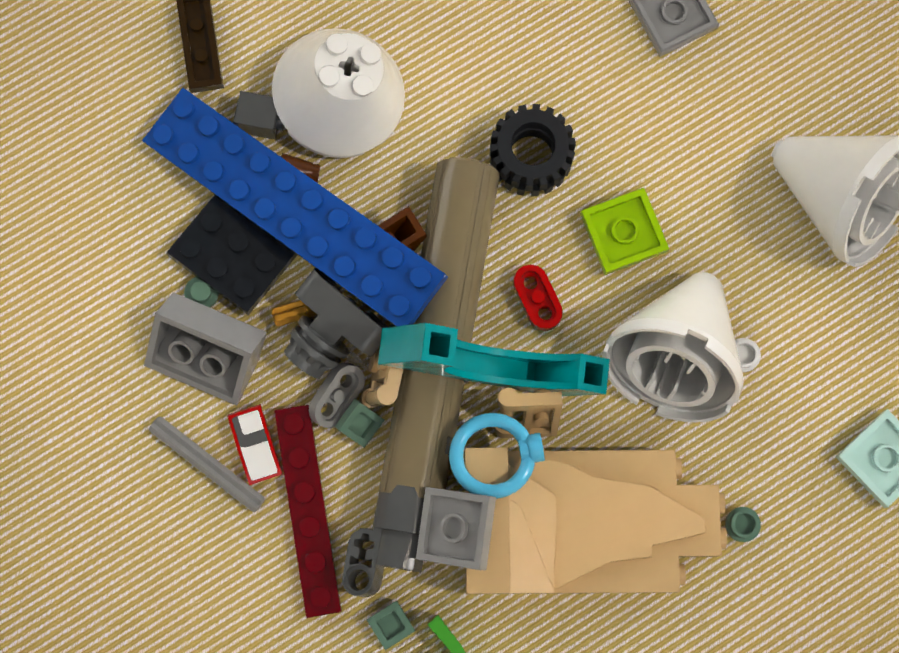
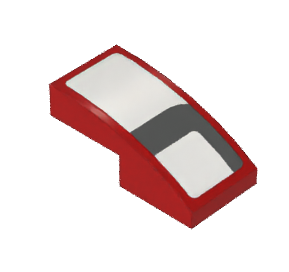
M261 404L228 414L229 424L249 485L282 475V468Z

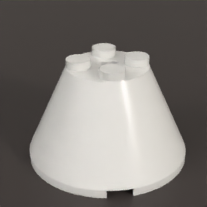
M339 28L323 29L301 37L284 52L276 66L272 80L271 93L274 107L282 124L288 130L287 133L304 148L322 156L333 158L356 157L384 143L397 127L404 108V83L395 61L376 41L352 30Z

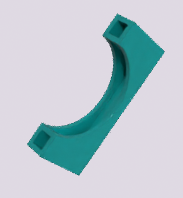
M430 323L382 328L378 365L529 392L545 389L551 392H562V396L606 395L610 363V359L581 353H535L482 346L458 340V329Z

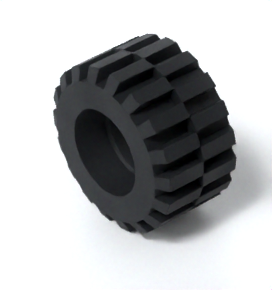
M525 104L518 106L517 113H514L511 109L506 113L505 120L500 118L497 122L496 130H493L491 136L490 165L500 172L499 182L504 180V187L509 191L515 187L518 189L517 194L524 196L525 191H531V197L539 196V191L544 190L545 194L552 192L554 185L559 187L563 183L564 177L568 176L575 155L576 141L575 138H572L573 129L571 125H564L566 118L561 113L555 117L553 115V108L547 106L546 111L540 110V104H533L532 109L527 110ZM537 137L549 145L552 156L542 164L528 165L517 159L512 151V146L521 138Z

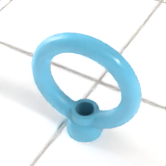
M485 413L466 421L455 433L449 450L450 467L458 483L470 493L494 496L496 499L507 497L521 489L529 480L535 463L545 461L540 433L529 434L520 422L510 416L499 413ZM487 427H497L508 431L515 437L519 445L521 462L518 470L509 480L499 484H485L476 480L468 472L464 463L463 454L468 439L475 432Z

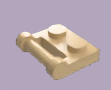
M380 348L369 361L368 371L372 373L369 387L363 390L359 396V401L370 409L376 408L379 405H391L396 401L404 370L378 365Z
M504 388L499 392L497 400L500 407L499 414L513 418L514 411H523L522 421L518 422L527 429L529 434L540 433L541 437L557 436L563 406L562 392H551L542 389L533 393H518L512 388ZM494 427L496 435L500 438H515L508 431Z

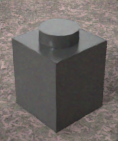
M240 91L233 123L249 135L276 140L277 131H283L285 126L277 115L273 97Z

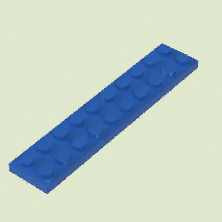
M183 87L142 140L146 145L396 327L414 324L448 278L444 272Z

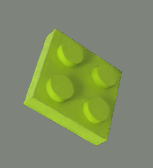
M645 188L581 210L580 215L604 275L669 251L668 244Z

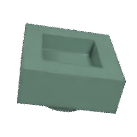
M354 399L334 427L365 448L385 420L360 401Z
M397 600L367 619V622L385 650L416 631Z

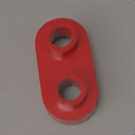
M530 264L521 267L515 274L513 286L529 322L533 327L541 331L554 329L561 321L563 310L547 274L537 265ZM533 279L537 286L534 289H528L525 287L524 281ZM541 309H547L550 311L551 317L547 320L541 319L538 312Z

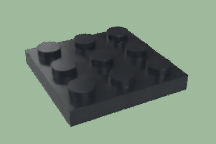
M216 195L212 197L167 251L168 257L201 281L206 282L213 290L246 315L253 311L297 256L295 252Z

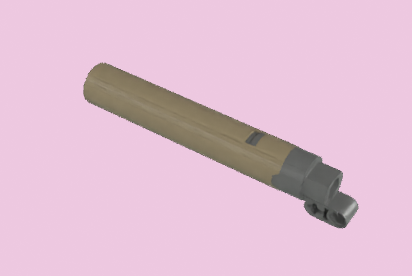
M450 157L449 159L437 162L425 229L427 237L423 241L421 257L444 272L448 278L414 324L430 323L458 329L457 339L468 343L472 341L500 172L490 164L463 157ZM403 370L398 396L394 403L390 426L391 431L386 448L372 530L368 528L356 530L348 542L342 584L349 594L359 597L375 595L382 584L384 567L421 573L423 560H417L416 553L425 488H447L450 471L449 450L457 430L465 380ZM363 542H374L373 549L366 550L363 548ZM359 559L371 561L372 565L359 564ZM365 571L369 577V582L365 589L359 590L355 584V579L360 572Z

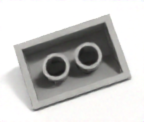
M173 292L155 313L144 366L237 406L259 361L267 332Z

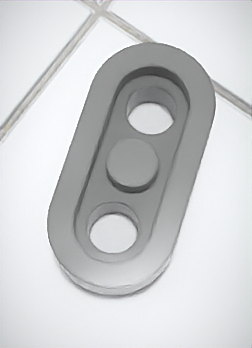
M340 363L330 371L309 404V416L313 422L324 428H333L364 387L365 377L360 368L350 363ZM346 374L345 382L340 384V379ZM327 403L326 411L321 413L323 405Z

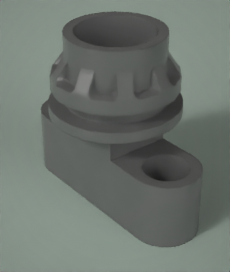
M314 268L295 294L318 316L315 320L308 316L300 317L298 320L300 326H295L292 330L290 344L286 347L284 353L300 370L314 378L320 379L325 371L334 369L341 362L340 358H346L349 355V350L343 343L345 338L361 352L372 357L380 347L382 328L389 327L372 312L365 314L356 306V302L352 298H346L339 292L342 288L339 284L317 268Z

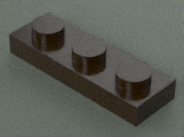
M176 0L190 92L197 93L224 88L211 0Z

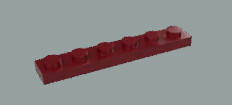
M309 405L274 410L306 618L342 612L313 424L309 416Z

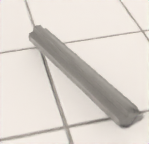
M158 417L151 424L149 431L250 511L256 512L265 501L264 496L164 418Z

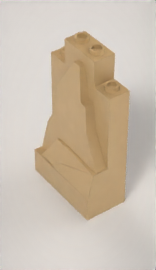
M508 447L465 448L464 463L468 472L476 480L485 484H499L509 480L516 473L521 462L520 451H508ZM676 450L544 451L545 461L535 463L534 470L526 484L517 492L507 497L496 499L487 569L475 570L465 568L466 594L680 592V585H685L686 583L685 565L679 564V557L722 556V549L727 547L726 529L721 528L720 514H725L726 509L724 493H719V485H677V479L682 478L681 458H676Z

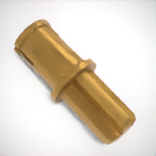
M301 300L289 302L271 309L276 326L296 322L301 316H308L311 319L313 316H317Z

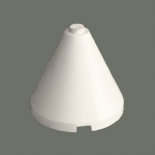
M899 135L792 136L780 140L775 145L772 151L774 167L836 258L853 267H859L876 257L899 230V227L893 225L899 215Z
M700 272L693 274L618 326L609 336L603 350L602 358L610 359L608 379L612 385L635 405L638 404L639 399H642L658 407L655 415L671 420L707 422L724 417L730 412L731 406L735 402L738 403L743 389V373L723 286L720 280L711 273Z

